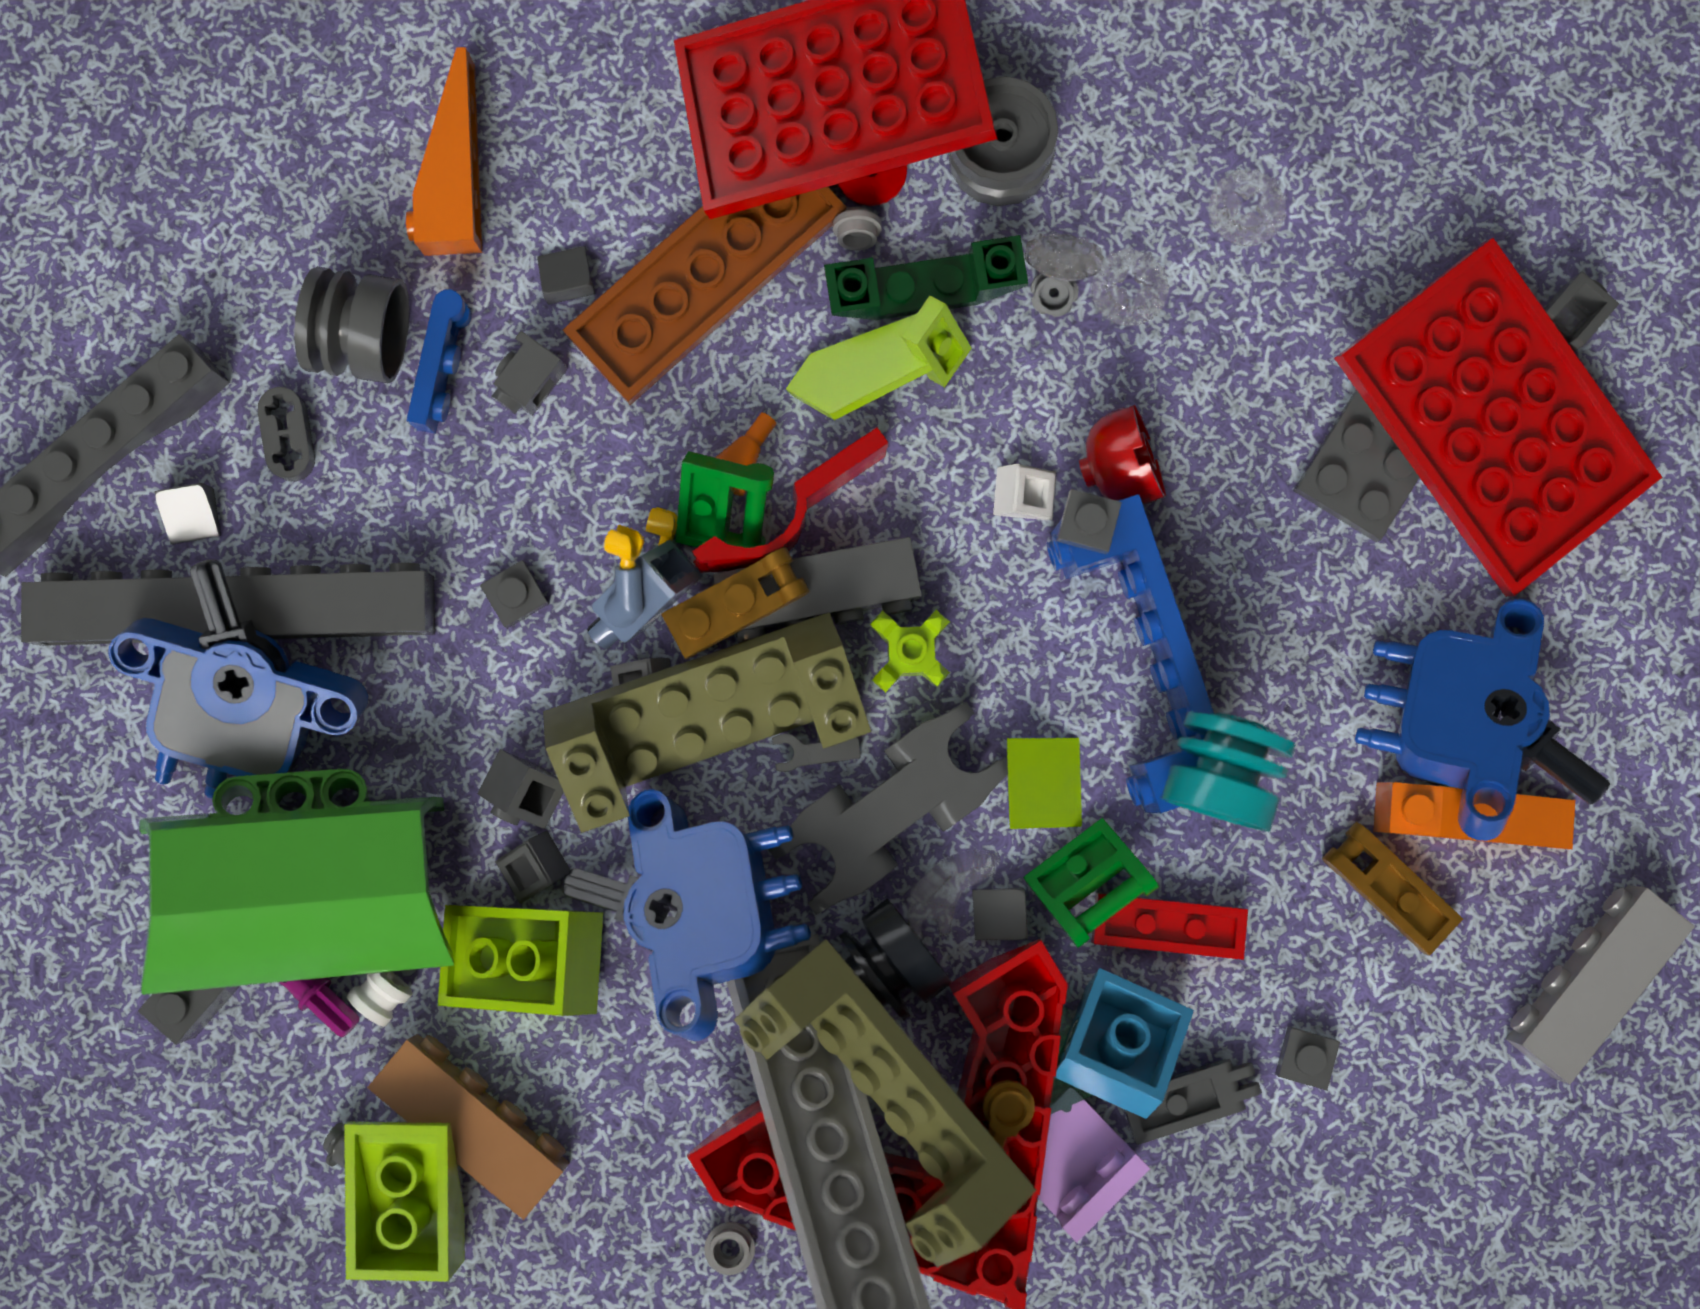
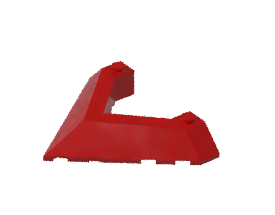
M1041 939L993 957L954 980L949 985L973 1026L957 1096L988 1131L989 1124L985 1119L982 1108L984 1095L988 1089L997 1082L1004 1080L1018 1081L1027 1087L1034 1100L1035 1109L1033 1117L1027 1126L1018 1131L1017 1136L1007 1137L1003 1151L1033 1185L1036 1191L982 1248L940 1267L926 1260L916 1251L911 1241L912 1236L908 1232L921 1274L932 1277L935 1282L974 1296L979 1294L1004 1303L1005 1307L1009 1309H1025L1026 1284L1029 1262L1032 1260L1037 1222L1038 1195L1041 1192L1051 1116L1050 1102L1053 1080L1056 1077L1061 1040L1060 1026L1068 987L1067 982ZM757 1100L729 1118L691 1150L687 1157L713 1201L732 1208L733 1206L740 1207L762 1215L763 1219L795 1230L761 1104ZM884 1152L903 1219L906 1223L944 1184L939 1178L929 1174L919 1160Z

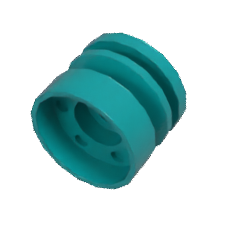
M1187 712L1183 726L1204 735L1205 738L1204 741L1186 737L1179 738L1177 746L1187 753L1198 757L1196 767L1186 765L1170 766L1161 799L1216 819L1264 832H1271L1280 798L1258 785L1261 777L1273 779L1287 778L1289 771L1287 768L1266 760L1267 755L1293 758L1296 744L1289 739L1277 735L1269 727L1245 718L1225 713L1205 714Z

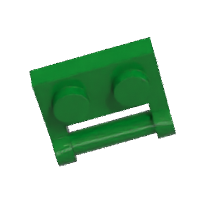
M688 451L682 461L675 542L699 547L716 536L728 545L751 548L766 545V539L762 535L767 492L773 487V469L761 463H753L746 466ZM734 488L747 491L743 532L740 534L729 531Z
M1103 818L1099 819L1023 877L1030 889L1077 948H1080L1090 940L1089 933L1142 893L1148 896L1159 888L1150 872ZM1123 869L1129 874L1130 877L1078 917L1075 918L1069 911Z

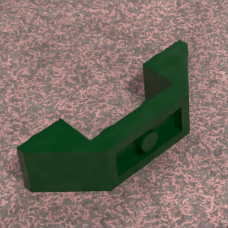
M1021 235L971 242L969 254L875 268L872 257L824 265L831 315L858 319L883 320L914 315L919 312L929 296L945 303L948 309L974 306L1028 286Z

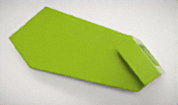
M929 296L917 314L810 353L786 387V390L796 399L835 421L924 374L945 388L972 347L947 305Z

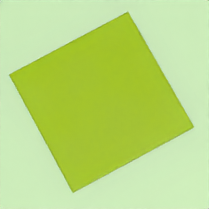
M1007 738L1009 828L1082 827L1079 738Z

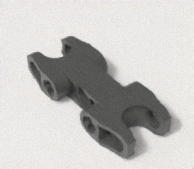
M967 702L940 717L921 723L887 748L884 753L898 772L880 784L876 789L854 804L841 785H837L798 815L790 826L794 835L792 841L768 849L775 860L785 856L791 850L804 843L821 845L831 853L835 861L834 876L828 885L816 893L807 903L815 915L836 903L863 893L895 869L899 864L885 847V844L928 812L942 832H944L982 805L991 791L1008 775L1007 756L996 760L990 766L977 773H967L958 769L952 763L948 755L950 737L958 727L975 714Z

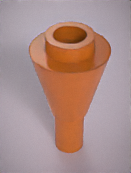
M761 412L746 434L740 436L715 458L746 466L756 463L761 451L760 447L776 426V421L768 414ZM734 488L733 494L744 496L746 490Z

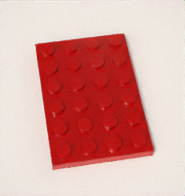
M807 0L674 40L702 204L709 220L997 139L966 0Z
M1494 238L1481 243L1334 358L1505 597L1516 596L1663 478Z

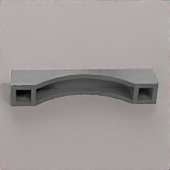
M178 334L0 488V575L6 577L47 542L53 529L67 510L105 472L154 436L190 418L230 383L198 346L181 334Z

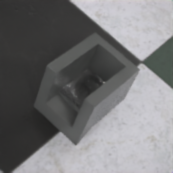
M1581 271L1562 286L1543 309L1575 352L1587 343L1619 303L1607 293L1602 284L1591 279Z

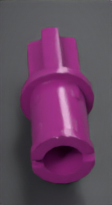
M329 978L279 982L299 1001L298 1008L301 1011L309 1008L336 1035L344 1037L358 1024L359 1016L329 988L331 984Z

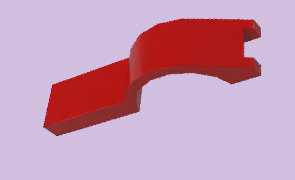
M876 427L794 482L795 516L785 532L770 543L745 548L728 545L714 536L692 551L696 558L693 561L694 565L700 573L731 571L747 568L783 547H786L789 552L799 540L805 525L807 510L886 456L889 442L878 427Z

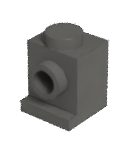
M520 331L515 339L521 347L516 354L513 351L509 352L499 363L495 372L498 378L493 383L497 389L491 397L513 414H516L522 408L533 416L566 373L567 368L560 358L523 331Z

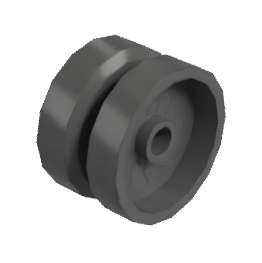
M1008 76L985 79L984 83L997 139L948 153L950 172L960 189L977 202L994 206L1019 204L1036 194L1049 178L1058 137L1056 111L1045 93L1028 81Z

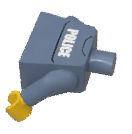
M659 507L651 509L646 524V532L660 536L658 545H653L652 550L644 553L639 558L638 556L644 544V538L641 533L623 525H618L616 531H608L604 549L607 553L621 557L619 565L615 566V582L591 606L598 618L588 626L587 631L592 640L600 647L609 649L618 639L624 643L632 640L651 626L661 616V613L667 611L703 577L699 570L672 542L676 535L678 517L674 512Z

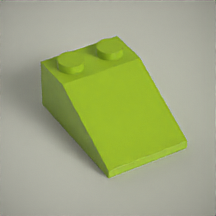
M445 905L443 932L453 952L454 966L440 967L438 1006L556 1016L597 1014L603 912Z
M345 1123L346 1280L449 1282L465 1261V1210L450 1123Z

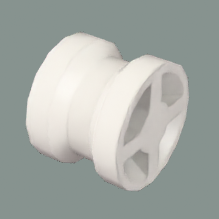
M393 972L367 974V979L361 986H354L349 991L347 999L367 1019L379 1026L385 1027L393 1019L394 1008L398 1004L406 1003L413 993L410 987Z

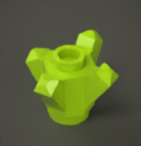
M936 609L922 626L900 627L890 616L881 611L870 625L887 643L888 663L877 673L872 681L885 693L901 676L922 675L938 687L950 672L935 659L934 640L950 621Z

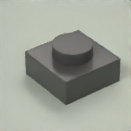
M1071 489L1056 541L1107 554L1110 550L1122 502Z
M523 560L480 584L494 611L507 629L550 604Z
M1288 1026L1275 1075L1328 1091L1340 1041Z

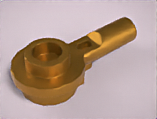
M1013 1080L1000 1081L991 1086L984 1095L982 1104L985 1119L989 1124L987 1132L1002 1150L1007 1137L1017 1136L1018 1131L1029 1124L1035 1109L1033 1096L1027 1087Z

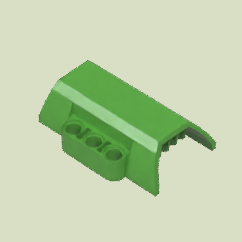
M349 769L248 775L228 778L218 785L212 800L216 813L154 817L139 820V831L141 834H148L149 925L141 978V993L143 995L454 966L452 949L443 932L429 892L424 816L427 812L444 811L442 797L369 801L365 780L360 774ZM341 789H353L359 794L356 802L350 806L340 807L331 802L333 795ZM298 792L306 796L305 803L297 810L287 811L279 807L281 799L288 793ZM247 796L253 799L251 808L244 814L233 815L226 812L228 804L235 797Z

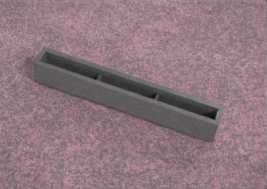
M391 563L389 564L390 572H370V565L344 564L340 565V573H321V567L299 565L291 566L290 574L271 575V568L243 567L240 568V576H225L239 621L252 620L256 631L273 639L435 635L434 576L426 571H420V564ZM142 570L140 571L141 579H123L122 572L95 571L91 572V580L73 581V574L53 572L41 573V582H21V642L38 646L110 644L123 630L136 620L142 618L160 620L200 633H204L209 628L191 573L190 577L172 578V571ZM132 638V643H143L138 639Z

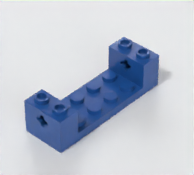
M1140 495L1120 500L1122 503L1110 550L1107 554L1057 542L1061 525L1060 521L1050 533L1052 541L1046 543L1054 570L1063 569L1065 578L1069 579L1122 561L1124 569L1118 571L1120 585L1127 599L1134 597L1140 614V616L1134 618L1137 635L1143 646L1148 644L1151 646L1156 663L1150 665L1153 682L1159 693L1166 691L1172 708L1171 711L1166 712L1170 731L1175 740H1178L1180 737L1204 741V735L1183 726L1186 713L1214 714ZM1178 749L1129 765L1132 776L1126 778V784L1133 804L1135 806L1142 804L1145 813H1164L1179 808V806L1161 799L1170 766L1186 765L1196 767L1198 757L1187 753L1183 749Z

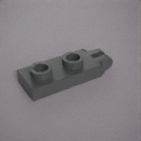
M1224 1059L1171 1076L1163 1102L1147 1119L1124 1109L1134 1142L1137 1145L1244 1111L1246 1109L1244 1100L1262 1093L1259 1082H1252L1239 1086L1237 1080L1250 1077L1256 1073L1253 1063H1244L1232 1067L1231 1060Z

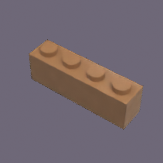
M419 1034L407 1039L367 1088L407 1122L450 1123L457 1165L524 1220L570 1164L563 1157L566 1153L565 1148L551 1135L543 1132L539 1137L524 1124L527 1117L516 1105L508 1100H504L500 1104L486 1092V1089L489 1087L488 1083L474 1070L465 1067L461 1071L447 1059L450 1051L439 1040L430 1035H426L423 1039Z

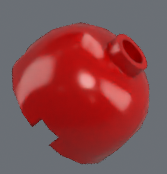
M1136 405L1114 410L1101 417L1091 427L1085 442L1087 457L1079 460V466L1087 487L1097 485L1104 498L1120 501L1139 494L1142 504L1146 505L1165 497L1166 489L1158 460L1154 459L1148 441L1151 440L1148 430Z

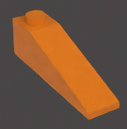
M457 47L412 194L413 211L406 212L409 241H414L424 256L482 253L475 64L466 47Z
M1399 782L1376 783L1373 832L1480 841L1465 834L1458 823L1462 789ZM1516 794L1514 807L1503 832L1494 839L1482 842L1573 850L1576 800ZM1478 803L1474 805L1480 814L1485 816L1498 815L1495 809L1487 804Z

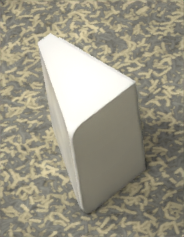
M1021 464L998 467L993 514L1006 517L1052 520L1056 472Z

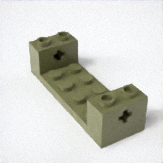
M829 612L543 711L545 749L581 833L629 817L626 787L811 722L815 723L823 749L871 732L842 642Z
M827 939L770 985L734 1019L740 1027V1034L744 1042L752 1050L760 1052L766 1060L811 1024L817 1031V1037L822 1046L831 1054L837 1055L850 1070L851 1079L856 1087L864 1094L871 1096L883 1110L889 1127L898 1135L905 1137L917 1151L923 1168L929 1174L941 1180L944 1185L905 1223L907 1231L912 1236L911 1241L916 1251L926 1260L933 1262L937 1267L982 1248L1035 1193L1036 1189Z

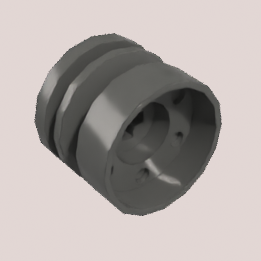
M319 266L310 269L300 290L295 314V351L300 367L308 372L319 373L325 370L330 375L338 376L344 373L349 364L352 375L357 379L387 384L393 382L401 369L409 329V295L403 280L369 274L364 276L357 286L355 276L350 271L341 270L334 273L330 268Z

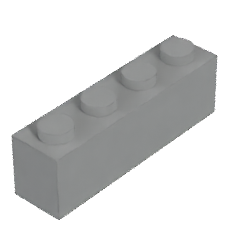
M1627 885L1626 888L1621 887L1615 890L1604 902L1602 909L1606 913L1595 927L1589 926L1585 928L1575 938L1572 944V949L1575 952L1564 966L1558 965L1554 967L1544 977L1541 983V988L1544 991L1533 1005L1527 1004L1519 1009L1510 1022V1027L1513 1030L1505 1039L1554 1079L1569 1085L1573 1082L1695 927L1648 887Z

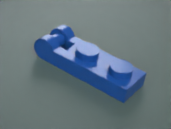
M451 289L440 291L433 300L406 420L416 430L436 434L438 421L445 422L450 409V394L445 393L449 374L455 375L460 364L461 348L456 345L458 332L460 329L465 328L471 320L469 306L456 291Z

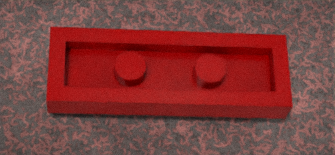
M1096 893L1095 903L1107 894ZM1137 897L1093 930L1091 943L1244 960L1248 909Z

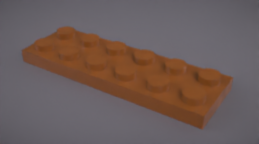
M829 187L711 220L705 214L702 206L563 329V332L622 398L631 405L831 228L834 218L844 212L847 207Z

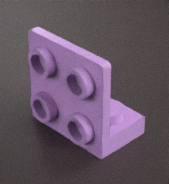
M1067 1087L1050 1104L1051 1116L1041 1192L1038 1198L1057 1217L1062 1228L1077 1243L1150 1168L1074 1088Z

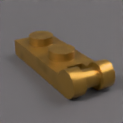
M786 547L770 553L753 565L661 613L686 660L797 601L810 592L804 579H797L791 568L790 563L793 562V559ZM772 574L780 589L767 597L759 581Z
M1355 822L1345 833L1348 838L1338 849L1332 847L1322 860L1336 874L1349 883L1423 954L1430 956L1460 924L1463 918L1363 825ZM1364 851L1373 861L1362 872L1352 862Z

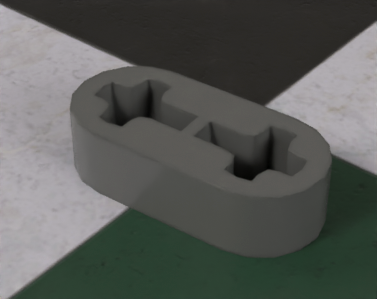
M274 387L267 390L258 402V419L265 461L268 469L274 475L286 481L297 482L305 479L315 466V452L308 409L305 401L293 390L286 387ZM284 399L290 406H294V411L286 413L288 429L285 430L283 429L282 421L276 416L271 415L272 410L279 408V400ZM286 439L290 440V446L294 451L302 454V459L294 461L293 470L279 463V458L287 455Z

